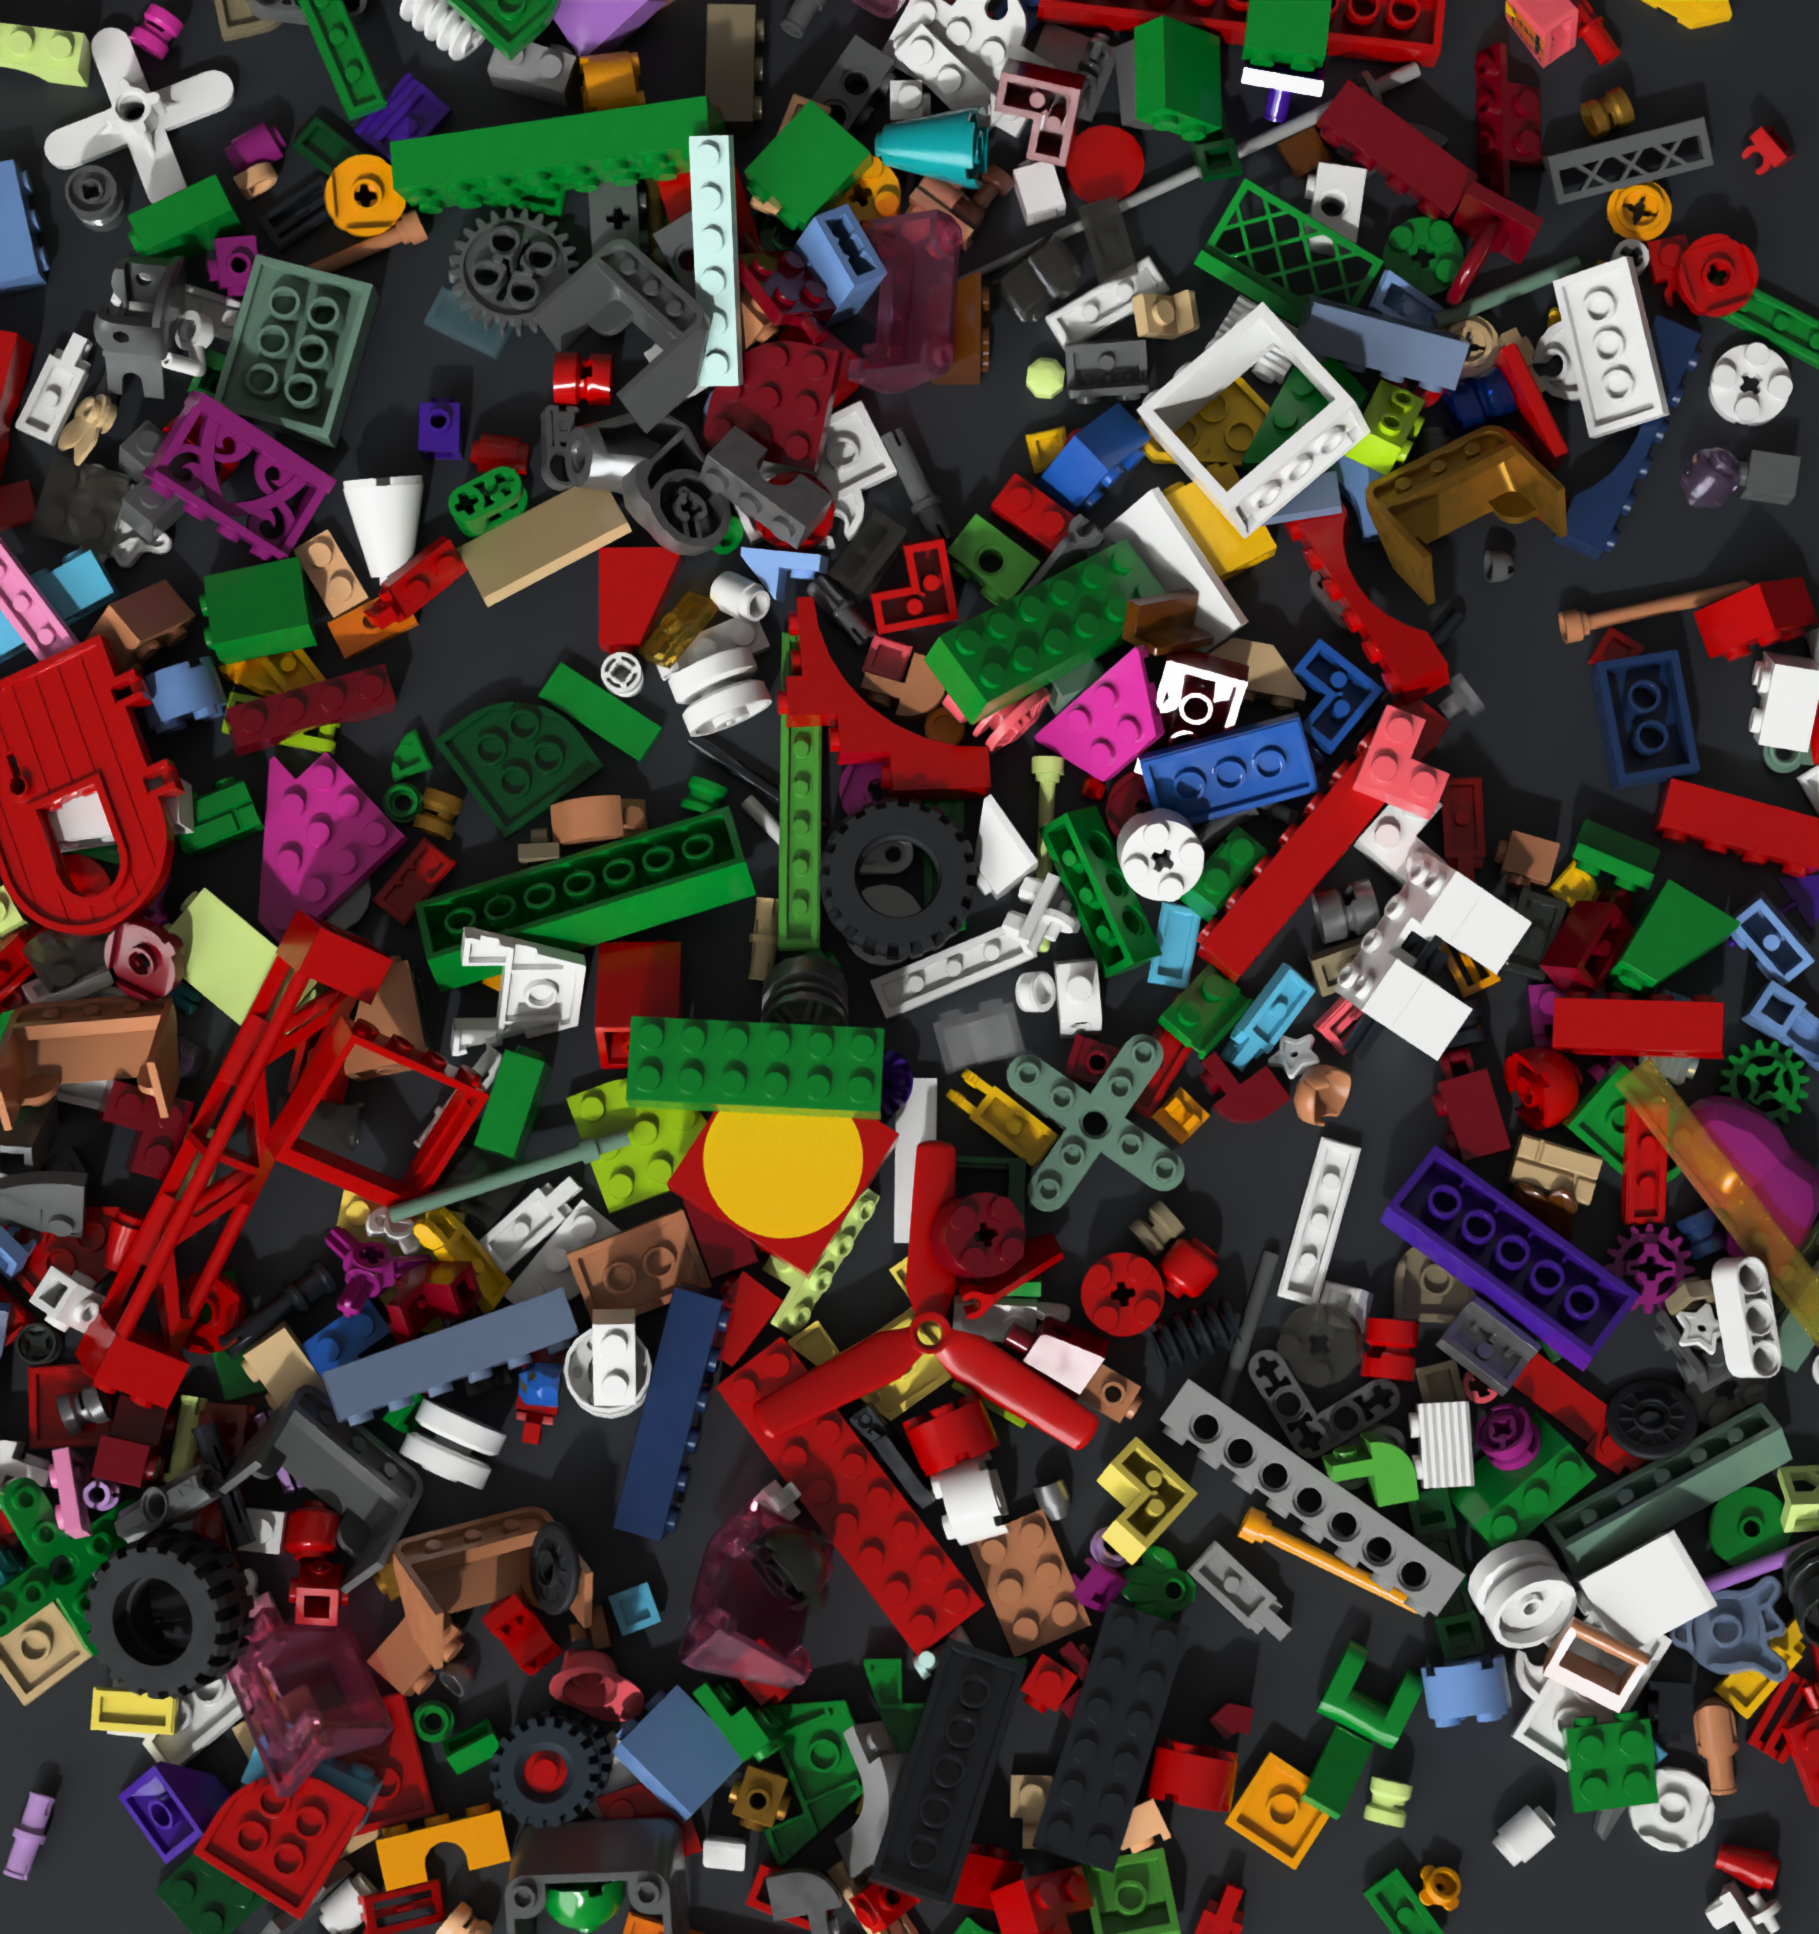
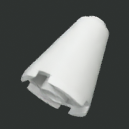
M422 475L343 481V492L371 578L379 577L380 585L414 558L424 490Z

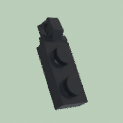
M871 1401L854 1411L850 1415L849 1420L857 1436L868 1438L869 1442L874 1445L873 1453L877 1461L883 1468L887 1469L890 1467L898 1478L897 1486L908 1502L914 1501L920 1510L933 1503L936 1497L930 1476H925L917 1458L891 1422L887 1424Z

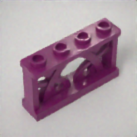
M192 390L184 402L185 407L149 466L142 473L143 476L152 481L149 488L168 500L173 495L185 502L182 509L203 522L206 517H209L219 524L216 531L229 540L237 543L240 538L252 545L249 552L260 560L269 563L273 559L277 561L288 559L290 552L326 494L330 493L337 480L207 394ZM199 415L204 417L198 446L183 443ZM226 437L233 439L235 447L231 453L219 454L214 452L215 446L224 449L222 442ZM253 449L258 453L254 464L255 480L264 494L248 500L226 502L218 485L214 461L222 463L235 462L247 456ZM185 452L197 454L198 463L186 462L179 467L190 470V479L187 482L177 481L170 469L173 458ZM272 466L279 470L278 478L275 480L270 479L274 485L278 486L275 489L269 486L265 478V471ZM306 484L309 486V489L295 512L292 513L285 501L295 495ZM202 486L207 502L191 492L198 490ZM277 507L284 518V529L278 537L267 539L260 533L259 524L263 520H268L271 527L274 528L275 516L269 509ZM248 515L246 521L247 528L230 517Z

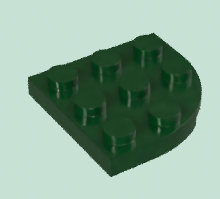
M514 701L492 704L473 712L433 741L506 841L550 809V805L559 803L605 769L576 728L555 711L541 705L515 703Z

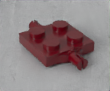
M751 232L743 234L738 239V245L741 246L746 254H738L739 280L774 326L785 324L798 326L805 331L813 345L823 343L827 339L828 334L817 321L829 320L837 309L827 296L825 288L815 280L806 268L803 259L793 249L766 251L761 248Z

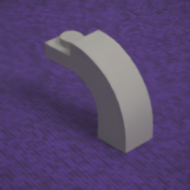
M883 1721L853 1725L843 1733L860 1773L864 1792L863 1806L858 1820L850 1829L835 1839L850 1878L871 1873L910 1754L909 1752L896 1754Z

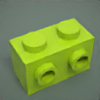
M1381 379L1363 414L1371 432L1344 456L1384 475L1391 472L1395 462L1403 465L1414 443L1407 440V438L1415 441L1426 419L1419 416L1425 400L1408 390L1401 389Z

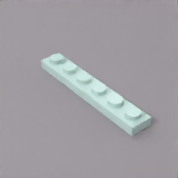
M733 135L689 136L696 301L701 304L710 318V328L699 376V385L739 386L743 385L734 140Z

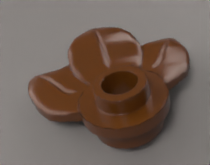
M1517 1181L1511 1200L1569 1242L1573 1234L1571 1219L1576 1212V1203L1569 1190L1565 1186L1554 1189L1549 1195H1546L1525 1182Z

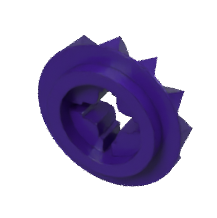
M884 1049L883 1078L892 1083L893 1086L882 1087L881 1115H888L901 1109L908 1101L913 1088V1074L908 1061L900 1053Z

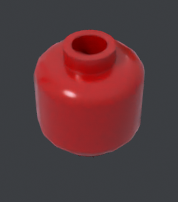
M1194 1236L1190 1240L1184 1238L1177 1239L1157 1264L1159 1273L1164 1277L1162 1280L1164 1288L1177 1299H1180L1183 1294L1191 1298L1200 1297L1219 1273V1267L1215 1262L1218 1255Z
M318 1500L303 1501L301 1508L290 1511L287 1516L285 1549L294 1555V1561L299 1563L315 1560L327 1561L328 1557L335 1555L339 1547L337 1530L341 1521L340 1516L336 1512L327 1509L325 1502Z

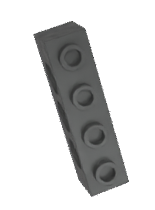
M855 35L811 100L831 107V115L842 116L845 122L841 126L854 136L858 128L864 130L873 119L876 112L873 106L880 96L886 98L890 94V80H898V77L895 76L896 61ZM855 82H860L867 86V90L860 95H852L846 89Z

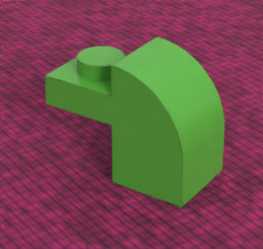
M1359 1432L1360 1449L1353 1445L1340 1446L1333 1450V1454L1321 1456L1323 1472L1333 1482L1365 1477L1368 1497L1378 1507L1419 1500L1416 1473L1410 1458L1392 1440L1382 1434Z

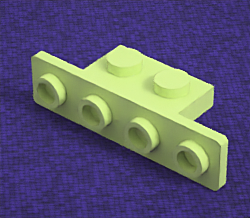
M868 1188L859 1196L844 1219L841 1231L810 1279L799 1274L775 1257H769L762 1270L791 1287L771 1320L772 1325L792 1337L797 1335L806 1326L811 1317L812 1310L821 1295L830 1287L835 1272L844 1257L851 1252L854 1241L865 1222L872 1217L875 1206L880 1199L879 1195Z

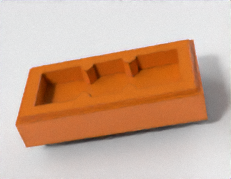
M378 597L328 622L327 625L345 660L348 661L418 626L419 623L413 614L400 623L393 622L383 630L374 625L372 626L364 611L381 598Z

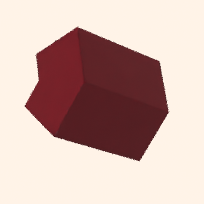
M1224 1700L1206 1718L1221 1736L1228 1740L1235 1732L1249 1735L1254 1708L1251 1705Z

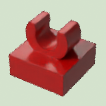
M1771 125L1761 126L1749 137L1755 145L1747 147L1741 155L1744 160L1749 159L1755 152L1763 156L1762 166L1755 171L1757 175L1769 172L1773 166L1774 168L1785 166L1796 156Z

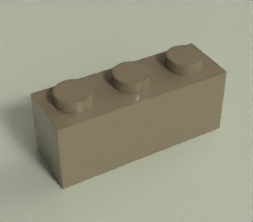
M707 4L705 96L708 97L714 107L718 106L721 109L727 132L730 134H755V121H762L763 97L756 96V82H763L764 59L763 57H757V43H764L765 22L764 18H757L755 4Z

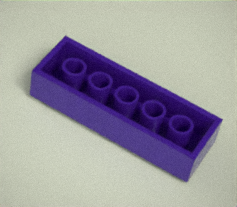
M1437 1145L1431 1149L1392 1199L1380 1220L1387 1228L1486 1301L1492 1303L1497 1309L1583 1372L1641 1295Z

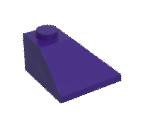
M159 1761L124 1790L118 1798L165 1864H168L202 1838L214 1816L228 1798L231 1797V1794L213 1774Z

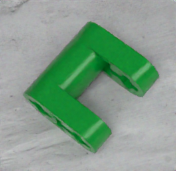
M504 466L494 468L459 486L451 493L448 501L450 513L460 531L471 539H475L528 511L530 504L529 496L523 487L520 476L515 470ZM504 477L506 481L498 484L497 480ZM485 486L486 491L481 493L479 488ZM506 492H511L509 495L504 496ZM491 500L493 503L490 506H488L487 501ZM517 503L518 507L511 510L510 507ZM475 510V512H474L473 514H470V515L467 514V513H469L470 511ZM498 513L500 518L494 520L493 515Z
M1350 1639L1321 1694L1315 1711L1391 1750L1397 1743L1423 1690L1422 1676L1408 1668L1405 1669L1387 1705L1354 1689L1353 1686L1365 1664L1370 1649Z

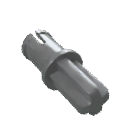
M820 575L809 584L806 589L807 593L830 617L828 622L830 624L836 623L851 639L857 649L869 641V636L872 638L876 634L877 630L853 607L855 602L852 599L847 601L825 576Z

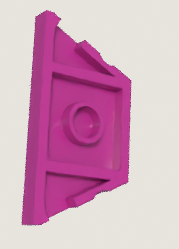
M1143 644L1134 647L1034 736L1036 741L1104 782L1115 777L1138 755L1165 734L1162 716L1156 705L1158 697L1155 683L1148 682L1144 658L1149 657L1146 646Z

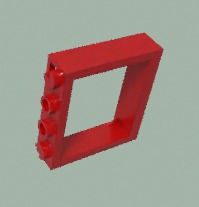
M341 1016L263 1141L274 1160L385 1207L426 1195L430 1192L490 1097V1094L480 1081L482 1076L469 1066L461 1065L460 1068L448 1064L449 1062L445 1057L433 1050L427 1049L425 1053L415 1049L410 1041L400 1035L392 1034L391 1038L379 1033L380 1031L377 1027L364 1019L359 1018L354 1022ZM355 1044L457 1089L400 1181L298 1138L299 1133Z

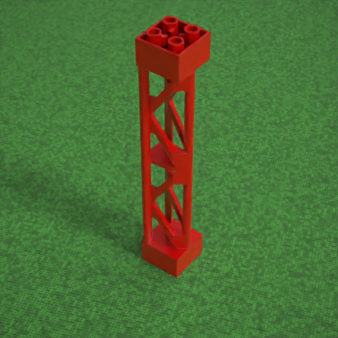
M297 909L276 951L277 956L99 1309L96 1319L89 1324L75 1352V1356L84 1367L83 1372L92 1378L93 1386L109 1394H115L117 1390L130 1395L129 1399L148 1409H152L154 1404L165 1409L169 1408L190 1366L189 1362L182 1355L181 1350L276 1162L263 1141L270 1131L265 1067L324 1027L291 1093L292 1095L341 1016L349 1017L357 999L369 1005L372 1004L393 962V959L370 941L301 909ZM292 967L295 972L271 1020L268 1021L265 1018ZM310 978L332 988L295 1009ZM231 1086L237 1087L212 1138H206ZM242 1113L244 1116L249 1157L226 1147ZM198 1152H200L203 1156L181 1200L175 1197ZM218 1162L236 1168L206 1187ZM212 1203L211 1205H209L208 1207H206L205 1209H203L202 1211H200L199 1213H197L196 1215H194L195 1212L199 1211V1210L202 1209L203 1207H205V1206H207L208 1204ZM234 1207L181 1311L174 1254L175 1247ZM143 1264L147 1267L121 1319H119L116 1315ZM153 1291L160 1334L137 1326Z

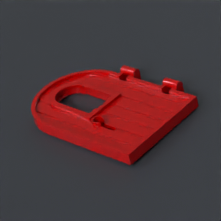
M100 634L0 680V875L12 900L27 916L50 929L80 936L99 935L114 931L130 919L139 917L156 899L167 880L174 856V827L166 799L175 798L185 793L173 761L164 759L155 764L152 763L134 713V709L144 708L153 703L142 672L131 669L120 674L109 640ZM130 687L132 695L118 701L115 691ZM12 756H15L20 773L22 775H18V777L24 780L26 785L23 793L22 789L24 785L22 782H19L17 774L15 772L11 760ZM162 776L165 785L150 791L147 780H153ZM98 793L114 841L118 845L120 868L117 878L112 885L109 883L101 891L85 895L72 883L48 814L63 808L62 805L73 798L88 797Z

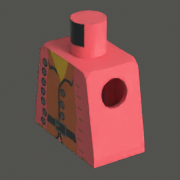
M1506 0L1505 17L1508 23L1542 68H1545L1576 46L1579 10L1570 0Z

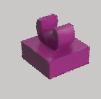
M1087 1557L1085 1562L1090 1566L1091 1570L1085 1578L1075 1573L1071 1576L1073 1584L1077 1586L1071 1594L1081 1605L1104 1612L1107 1609L1108 1602H1113L1128 1584L1129 1580L1121 1571Z

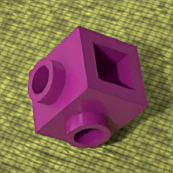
M255 235L215 238L212 241L214 257H207L209 281L217 282V290H227L228 297L244 296L256 254L265 256L264 252L257 253ZM232 261H237L242 265V273H237L231 268Z

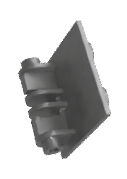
M1045 23L1033 53L1056 65L1057 69L1087 76L1079 118L1092 122L1116 63L1114 46L1108 45L1110 38L1104 34L1095 33L1094 38H1090L1056 24Z

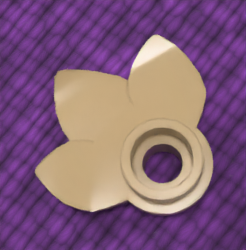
M99 394L96 397L89 396L85 398L75 409L74 419L66 424L60 434L58 441L59 450L63 452L74 448V464L80 466L97 443L99 433H106L116 419L118 409L115 404L111 403L110 397Z

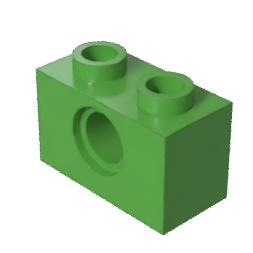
M977 513L947 550L950 571L965 582L971 578L982 586L981 594L995 605H999L1022 593L1041 566V562ZM986 556H995L1001 560L1003 565L998 571L989 573L984 571L979 563Z

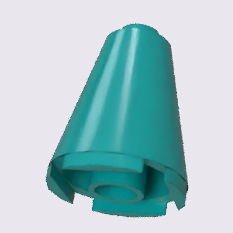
M971 106L885 124L882 132H877L875 137L876 157H881L883 165L970 189H980L984 182L978 181L977 177L978 173H986L989 131L987 126H980L979 116H987L983 106Z

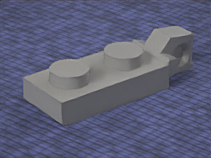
M1215 1540L1187 1570L1198 1583L1248 1629L1251 1628L1256 1634L1265 1627L1281 1642L1292 1630L1276 1615L1283 1607L1276 1601L1277 1598Z

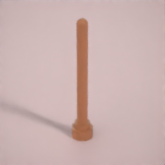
M416 209L401 215L402 220L395 222L396 227L305 267L332 273L402 241L405 245L410 242L416 245L429 238Z
M1742 580L1587 614L1585 611L1578 612L1577 609L1566 610L1558 614L1559 629L1565 644L1582 641L1584 636L1590 634V630L1713 604L1750 587L1751 584L1748 581Z

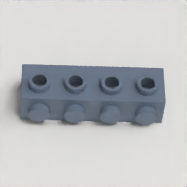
M1308 294L1296 333V338L1319 362H1326L1327 357L1341 360V366L1352 371L1364 373L1366 367L1381 371L1380 376L1387 380L1403 383L1404 378L1419 381V387L1436 393H1442L1443 388L1456 390L1470 343L1463 335Z

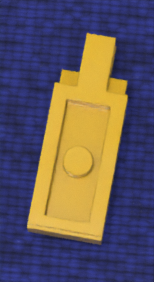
M1795 1615L1785 1623L1787 1627L1785 1635L1774 1638L1769 1643L1770 1648L1786 1661L1789 1666V1672L1803 1657L1800 1654L1806 1648L1800 1642L1803 1635L1800 1632ZM1747 1671L1735 1675L1726 1674L1713 1691L1740 1715L1748 1719L1779 1683L1771 1681L1758 1672Z

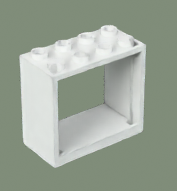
M1261 302L1256 308L1246 310L1238 318L1235 326L1224 335L1213 338L1200 356L1193 362L1183 364L1175 372L1172 380L1161 389H1156L1149 393L1143 400L1142 405L1137 409V412L1155 440L1244 539L1250 536L1371 432L1352 397L1264 302ZM1277 345L1330 404L1226 492L1174 433Z

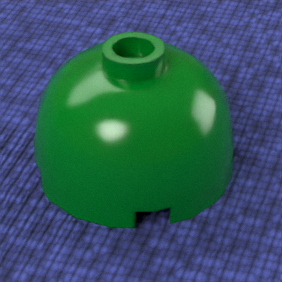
M625 1881L547 1883L548 1901L546 1909L555 1921L568 1928L576 1929L581 1933L593 1932L618 1913L625 1898L626 1884Z

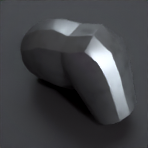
M627 413L607 420L577 426L571 431L566 443L565 466L567 477L572 485L580 488L623 494L625 508L635 521L645 528L668 551L678 555H700L713 550L729 530L731 518L729 500L720 493L712 491L705 482L699 479L706 456L700 450L689 426L667 415L646 434L632 415Z

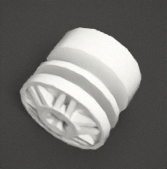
M592 1328L575 1339L566 1354L564 1365L567 1388L579 1406L596 1417L609 1419L629 1415L644 1403L653 1373L649 1352L639 1337L636 1336V1405L594 1406Z

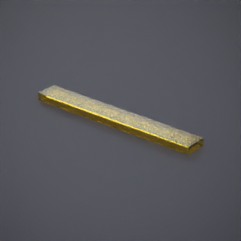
M1649 1057L1615 1082V1085L1748 1257H1756L1764 1263L1768 1272L1770 1286L1819 1348V1276Z

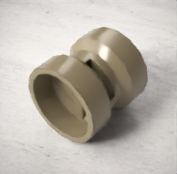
M1160 1200L1149 1208V1215L1144 1219H1137L1128 1227L1135 1238L1154 1258L1164 1250L1165 1243L1168 1240L1177 1239L1186 1231L1176 1216Z

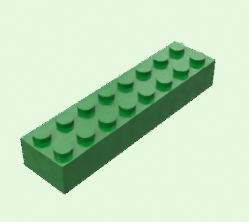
M699 96L390 142L393 189L416 211H419L421 214L432 215L443 212L444 207L478 208L482 206V201L497 200L499 203L508 204L520 201L521 196L536 194L540 198H551L558 196L560 191L575 189L577 192H593L599 189V183L614 182L615 186L628 187L636 185L640 179L653 178L656 181H670L676 179L677 174L690 172L689 136L726 135L725 123L708 97Z
M726 806L417 902L414 905L426 959L438 989L442 993L502 974V966H462L460 954L463 927L477 928L574 952L756 895L730 808Z

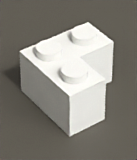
M1764 651L1762 661L1755 662L1752 674V685L1757 686L1756 691L1761 696L1759 708L1752 709L1749 732L1754 733L1753 738L1758 745L1808 753L1819 700V665L1811 658Z
M1439 802L1435 813L1428 820L1389 804L1357 839L1353 847L1402 889L1408 881V873L1411 867L1418 860L1423 859L1426 853L1447 864L1417 837L1443 805Z

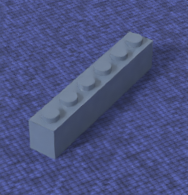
M562 1287L323 1372L322 1378L338 1423L348 1420L350 1427L374 1419L372 1411L388 1406L390 1412H394L413 1405L412 1397L428 1391L430 1398L454 1390L452 1382L468 1377L469 1383L472 1384L493 1376L491 1368L507 1363L509 1370L533 1362L531 1354L547 1349L550 1356L570 1349L572 1345L570 1340L575 1339L580 1334Z

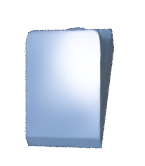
M1384 270L1369 305L1370 311L1433 328L1435 327L1432 324L1431 315L1444 310L1441 305L1390 270Z
M741 547V557L772 597L780 602L785 600L788 570L791 571L790 578L815 580V573L827 574L829 558L823 555Z

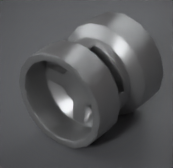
M92 1383L85 1385L81 1392L75 1394L66 1392L58 1395L56 1398L61 1419L71 1435L83 1431L86 1425L92 1422L101 1424L112 1419L110 1405L105 1392L93 1386Z

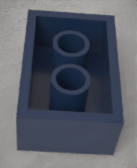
M1678 649L1597 662L1589 673L1611 791L1668 782L1671 778L1678 780L1692 778L1700 770Z

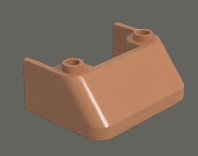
M126 995L32 1003L16 1009L9 1018L0 1043V1118L4 1131L13 1130L21 1106H43L56 1095L60 1084L137 1078L139 1090L144 1094L155 1097L160 1118L169 1117L180 1081L177 1016L172 997L166 995L155 1001L143 1002Z
M533 1506L522 1507L404 1538L394 1545L393 1567L409 1631L435 1670L443 1668V1638L451 1631V1617L449 1614L495 1602L505 1596L512 1595L517 1590L523 1594L528 1603L543 1610L532 1590L529 1565L531 1548L536 1534L546 1523L555 1522L546 1510ZM579 1554V1585L575 1599L569 1609L582 1627L587 1628L592 1626L593 1571Z

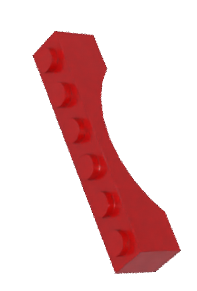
M1342 501L1343 513L1284 522L1283 525L1293 542L1299 540L1305 548L1302 550V554L1311 571L1319 570L1323 576L1322 585L1331 602L1338 600L1344 610L1341 611V614L1348 629L1352 633L1358 631L1364 641L1361 642V645L1368 660L1372 664L1378 662L1384 672L1381 673L1382 679L1392 695L1398 693L1407 706L1450 683L1448 664L1426 631L1407 626L1388 616L1374 605L1358 587L1347 564V543L1350 526L1347 509Z

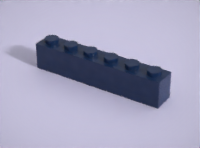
M682 1282L674 1287L613 1528L661 1542L670 1531L675 1532L678 1527L682 1508L676 1505L680 1491L686 1492L692 1475V1468L687 1467L690 1451H697L702 1436V1428L697 1427L700 1412L706 1413L712 1397L713 1389L707 1387L711 1371L717 1372L723 1354V1348L717 1347L721 1331H728L732 1320L733 1308L728 1307L730 1299L728 1294Z

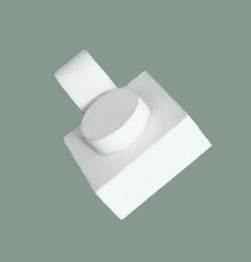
M775 1479L762 1489L753 1501L757 1504V1513L767 1525H789L801 1513L794 1502L802 1494L792 1481L782 1488Z

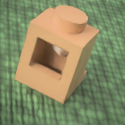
M1146 1797L1135 1802L1121 1847L1122 1851L1128 1848L1131 1849L1132 1853L1144 1850L1155 1843L1153 1836L1159 1833L1163 1840L1171 1838L1153 1798Z

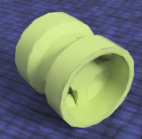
M1372 1776L1369 1787L1372 1792V1801L1365 1806L1363 1818L1381 1824L1404 1828L1407 1815L1403 1808L1405 1802L1411 1798L1413 1786L1387 1778Z

